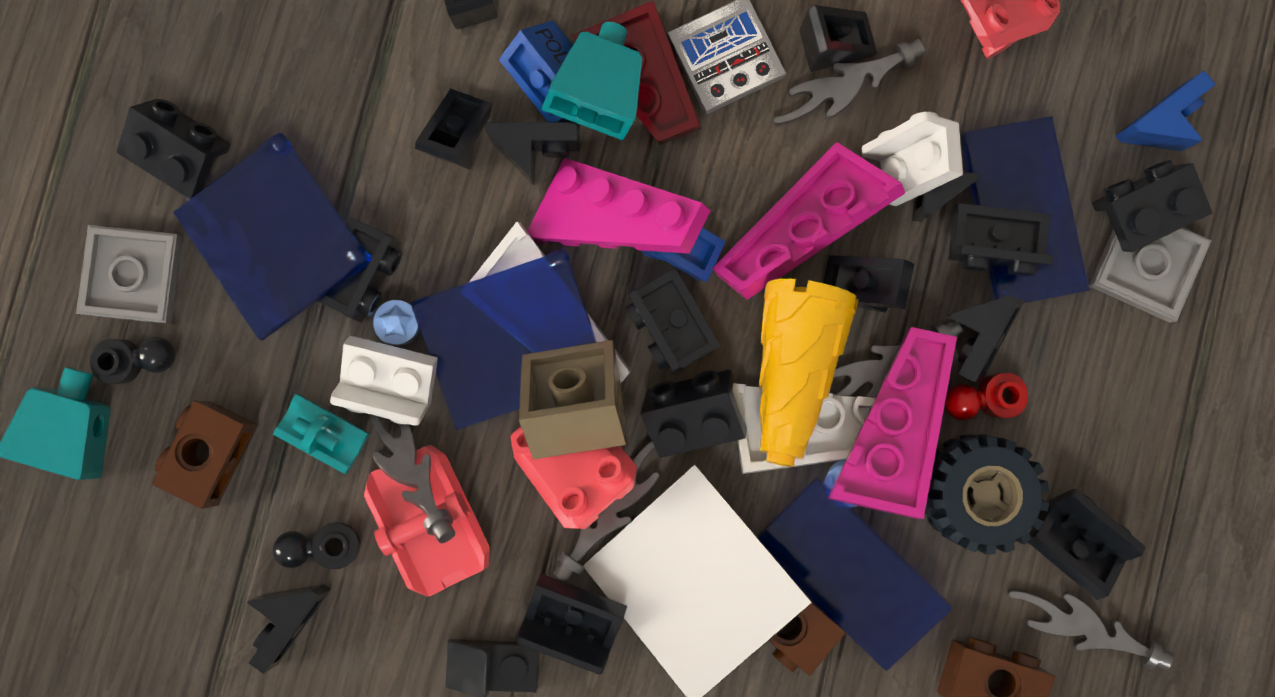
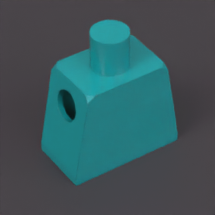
M605 22L602 24L598 36L587 31L580 32L554 77L541 110L624 140L636 117L642 66L641 54L624 46L628 35L626 28L615 22Z
M65 367L57 390L31 387L23 397L0 442V457L77 480L101 478L111 409L107 404L86 399L94 374L76 368Z

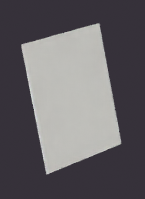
M695 465L583 565L608 599L627 605L624 619L686 697L704 696L812 603Z

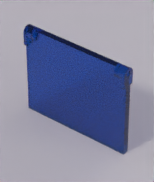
M278 133L265 141L256 152L173 212L257 338L261 341L348 277H353L364 269L371 260L370 255L344 222L283 133Z
M565 248L549 253L547 256L411 302L416 322L421 329L429 355L438 357L436 375L456 430L519 409L522 355L597 342L574 276L570 257Z

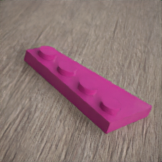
M836 142L712 269L722 281L748 300L766 288L768 281L781 278L904 195L903 185L900 181Z
M564 158L527 232L536 244H547L550 241L560 242L565 246H580V243L597 244L601 248L617 249V246H629L642 251L690 254L711 210L701 202Z
M915 327L907 330L827 499L914 519H924L957 337Z

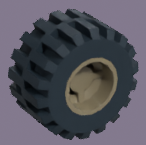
M982 434L960 435V440L949 439L944 442L945 449L943 451L936 450L925 514L931 518L928 522L933 529L941 532V536L965 549L973 552L977 550L984 554H996V549L1005 553L1015 550L1014 541L1022 544L1027 543L1032 538L1027 531L1030 528L1040 529L1044 521L1037 518L1040 510L1048 512L1049 501L1042 500V492H1049L1048 481L1038 478V475L1043 473L1044 470L1039 462L1029 460L1033 454L1026 448L1016 446V442L1009 439Z

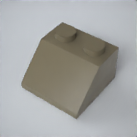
M613 340L522 355L519 422L533 459L626 445L625 410Z

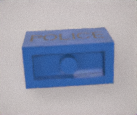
M554 20L520 30L498 60L547 122H566L567 119L541 110L550 85L573 46Z

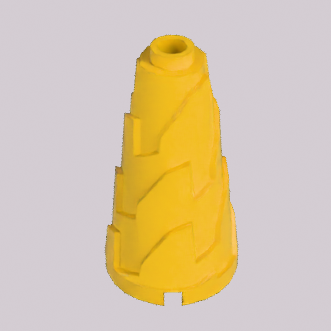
M774 279L767 282L764 293L761 333L763 352L759 386L762 390L760 403V451L767 453L766 462L794 467L795 459H804L809 438L820 416L823 400L829 396L839 355H843L852 321L857 310L858 299H856V295L847 290L824 283L808 280L807 287H795L796 279Z

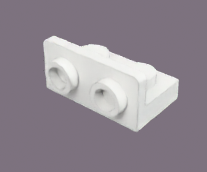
M934 112L916 113L907 122L892 130L880 133L878 138L862 146L863 157L880 161L881 170L900 181L903 185L905 194L889 205L898 206L963 175L959 123L939 117Z
M350 335L343 344L340 382L331 394L330 403L344 407L354 413H368L387 418L398 424L419 425L432 402L438 357Z

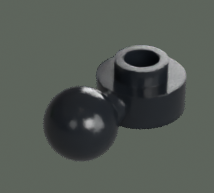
M161 337L148 338L139 347L131 341L124 339H106L97 344L93 349L90 357V366L94 376L101 382L106 384H125L134 380L140 373L141 368L152 373H160L169 369L175 361V349L168 340ZM110 355L114 357V366L112 368L109 366Z
M341 522L331 523L322 527L313 539H307L300 532L288 531L281 534L275 540L273 556L278 564L286 568H296L305 563L308 557H314L321 566L327 569H341L348 566L357 557L360 550V539L354 528ZM338 538L342 541L343 551L339 555H333L328 551L327 543L329 539Z

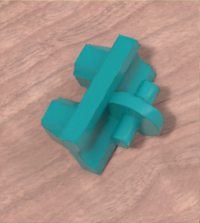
M300 394L294 395L284 418L273 432V435L343 474L349 473L371 434Z

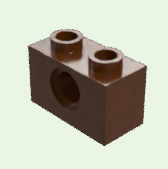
M194 400L192 405L187 406L182 411L177 420L176 429L179 431L171 447L165 448L157 459L155 471L158 473L152 485L200 509L218 506L259 424L211 401ZM201 440L209 448L208 459L203 464L198 461L195 454L196 446Z
M810 603L796 615L797 624L791 632L786 634L777 632L769 639L777 647L772 654L791 672L800 667L809 676L846 633L813 603Z
M969 637L967 644L952 639L937 692L942 697H1049L1055 676L1040 667L1041 659L1029 654L1013 650L1012 657L995 653L996 645L975 637ZM1003 669V683L998 688L990 690L988 687L990 675L996 670Z

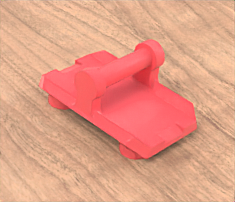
M960 0L971 19L969 22L981 45L984 46L982 51L986 59L998 55L1020 39L1048 30L1060 13L1059 0Z
M519 427L510 436L514 459L564 528L586 529L599 518L598 515L616 499L620 500L634 488L637 466L621 446L533 459L522 428Z
M427 445L416 450V465L421 464L424 455H430L432 461L430 481L435 504L438 510L447 509L453 517L452 527L456 534L450 541L439 543L435 535H429L423 526L424 520L428 517L426 513L416 505L404 501L402 492H415L417 488L394 481L379 468L369 474L364 491V497L379 529L375 530L374 535L380 550L385 556L392 555L406 587L425 597L432 596L483 571L489 566L490 546L447 456L433 445Z

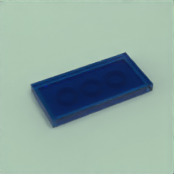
M1049 116L969 131L962 134L961 141L968 173L981 175L978 180L971 184L975 205L1050 214L1046 254L1054 255L1053 265L1037 271V276L1008 274V267L991 265L989 274L995 300L1013 295L1024 300V303L1089 291L1053 117Z
M817 476L756 537L797 586L887 671L953 609L952 605L846 503L827 499L831 489Z

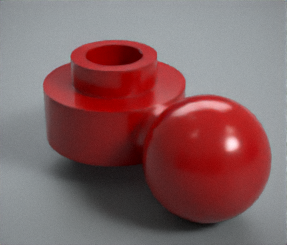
M997 373L986 377L981 382L978 391L966 384L953 386L946 394L944 406L947 413L957 420H969L975 417L981 408L986 414L994 418H1012L1019 415L1025 409L1028 402V390L1023 380L1017 375ZM1005 388H1008L1011 392V399L1008 403L1002 397Z

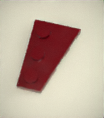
M650 1L571 35L575 41L580 32L587 31L598 36L601 26L605 22H615L625 27L628 35L624 46L638 51L642 56L636 116L660 145L702 129L654 1Z

